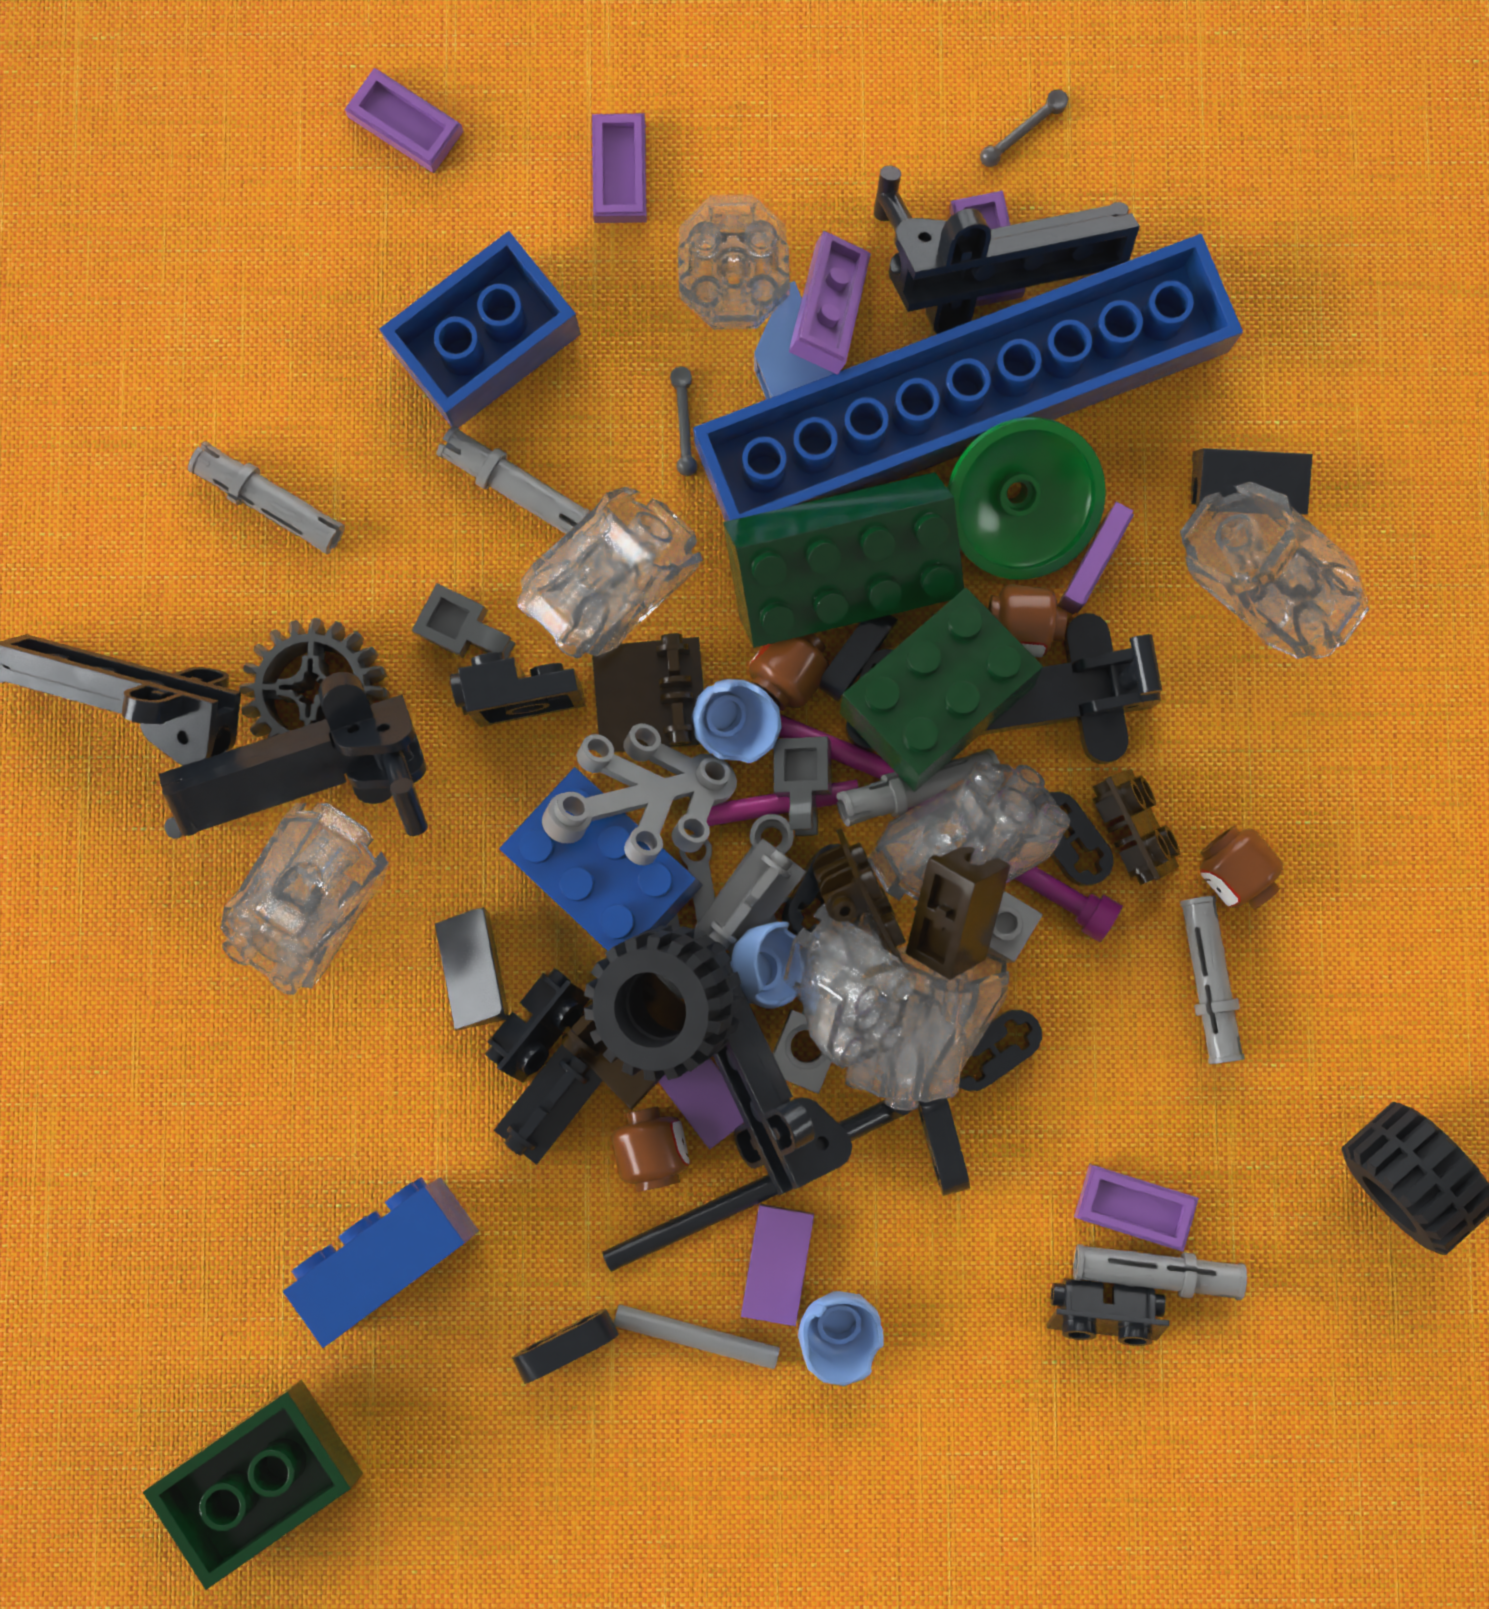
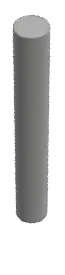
M620 1304L618 1305L614 1320L615 1327L770 1369H775L780 1347Z

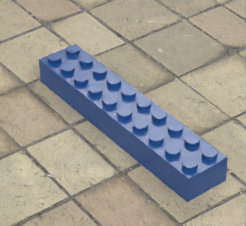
M1198 234L840 371L838 375L834 373L693 427L694 443L726 522L893 482L962 455L966 448L982 433L1002 422L1022 417H1040L1054 420L1226 354L1242 335L1243 330L1202 234Z

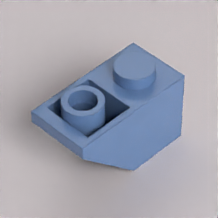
M795 281L784 285L754 352V371L766 399L834 374L789 352L802 300Z

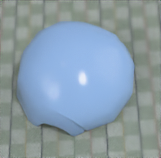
M725 679L715 682L713 686H708L698 696L691 716L695 738L710 754H713L720 760L743 761L746 763L756 762L775 747L782 729L778 705L765 690L752 682L742 679Z
M773 922L750 928L734 945L732 961H730L731 968L734 973L738 972L740 986L746 999L759 1007L766 1009L782 1007L792 1002L805 985L808 967L803 951L805 941L802 937L787 930L788 922Z
M832 1291L808 1306L799 1325L798 1338L806 1366L823 1383L846 1386L865 1379L872 1372V1362L877 1351L884 1345L883 1328L878 1311L860 1294Z

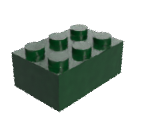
M964 588L842 694L840 714L915 792L1034 688L1043 666L967 588Z
M301 1379L163 1475L143 1491V1494L203 1587L207 1590L350 1490L362 1476L363 1472Z

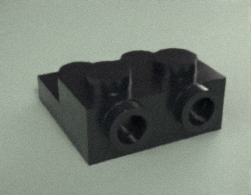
M493 652L471 658L472 666L458 668L459 673L450 675L456 706L462 707L464 715L469 714L480 727L586 706L583 688L574 668L564 670L562 663H551L530 669L531 677H526L514 657L505 659L504 653Z

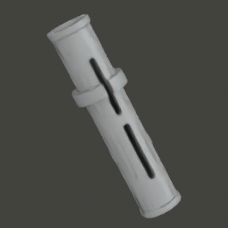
M452 426L444 435L443 440L447 444L440 443L436 455L447 459L476 478V485L483 489L493 488L562 531L572 540L579 536L585 527L581 525L582 522L589 520L592 511L581 507L506 460L507 453L499 448H495L493 451L460 431L456 426Z
M207 441L201 443V448L197 447L191 456L188 471L220 488V490L228 494L227 499L236 505L244 503L248 507L255 509L276 524L311 543V545L326 555L331 553L332 548H335L345 530L344 524L328 515L326 516L310 504L270 482L267 478L260 475V469L253 464L246 463L244 465L222 453V451Z
M985 749L963 758L953 759L915 792L895 772L882 775L878 782L838 792L836 795L839 801L837 802L838 811L843 823L848 827L890 813L893 817L904 815L907 813L908 808L918 804L955 795L979 786L1000 782V764L992 749Z
M1205 896L1180 901L1199 1004L1194 1005L1196 1016H1202L1209 1064L1245 1059L1244 1054H1242L1235 1010L1240 1009L1238 998H1232L1225 950L1215 903L1216 896Z
M1077 1244L1074 1253L1073 1278L1075 1281L1087 1280L1132 1287L1178 1291V1295L1181 1298L1191 1299L1195 1293L1242 1300L1246 1292L1247 1269L1243 1263L1231 1264L1197 1260L1194 1253L1183 1252L1180 1257Z

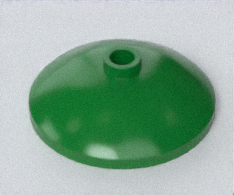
M1040 417L1011 419L982 433L966 448L959 458L947 487L954 496L960 550L980 569L992 575L1013 580L1033 579L1048 575L1076 558L1090 542L1098 528L1104 511L1106 496L1103 469L1090 444L1066 425ZM1020 482V493L1014 498H1008L1007 491L1009 487L1014 483Z

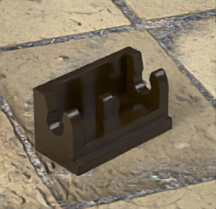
M960 847L941 857L933 855L928 858L905 953L949 980L986 960L1011 867L1010 864L999 858L988 860L983 865L969 863L973 858L975 850L973 847Z

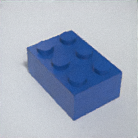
M510 231L506 232L379 328L389 349L448 424L451 427L456 426L458 428L581 335L576 313Z
M575 767L499 848L607 951L646 930L651 931L659 926H666L703 886L699 880L663 847L653 863L644 866L633 863L626 856L624 846L632 831L638 827V824L626 813L591 821L583 837L577 842L567 844L552 839L543 828L542 816L553 797L565 792H576L585 798L603 794L594 783ZM637 841V844L642 849L650 850L647 844Z
M422 1177L415 1182H411L385 1201L390 1212L384 1217H381L377 1210L369 1216H365L338 1236L344 1245L338 1251L330 1244L291 1271L297 1281L283 1290V1293L322 1348L326 1347L438 1264L479 1231L441 1177L428 1185Z

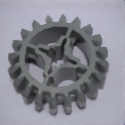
M319 618L311 620L308 634H306L303 626L296 620L291 621L289 624L291 637L288 639L276 629L271 631L270 638L276 646L270 651L260 644L254 646V652L263 660L260 666L246 663L243 665V671L254 677L255 682L239 686V692L242 695L255 698L254 701L245 704L241 708L244 716L248 718L259 717L252 724L250 731L257 737L269 734L267 738L290 731L279 718L275 707V700H284L287 703L297 704L300 713L299 719L304 722V726L326 719L319 694L315 695L314 703L305 696L298 694L305 693V690L314 689L315 681L321 684L330 675L329 665L325 662V651L333 652L346 658L354 675L361 680L370 705L373 704V701H383L389 698V691L386 688L372 685L387 677V672L382 666L369 667L379 656L377 651L373 647L360 650L364 637L357 631L349 634L344 639L345 626L340 622L335 621L329 627L327 633H325L324 622ZM308 653L302 656L301 668L296 675L291 678L278 679L281 672L291 661Z

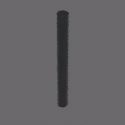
M768 1174L602 1251L603 1257L611 1272L774 1197L778 1193Z

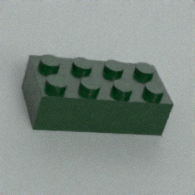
M935 472L723 522L739 617L754 648L949 601L964 589L954 496Z

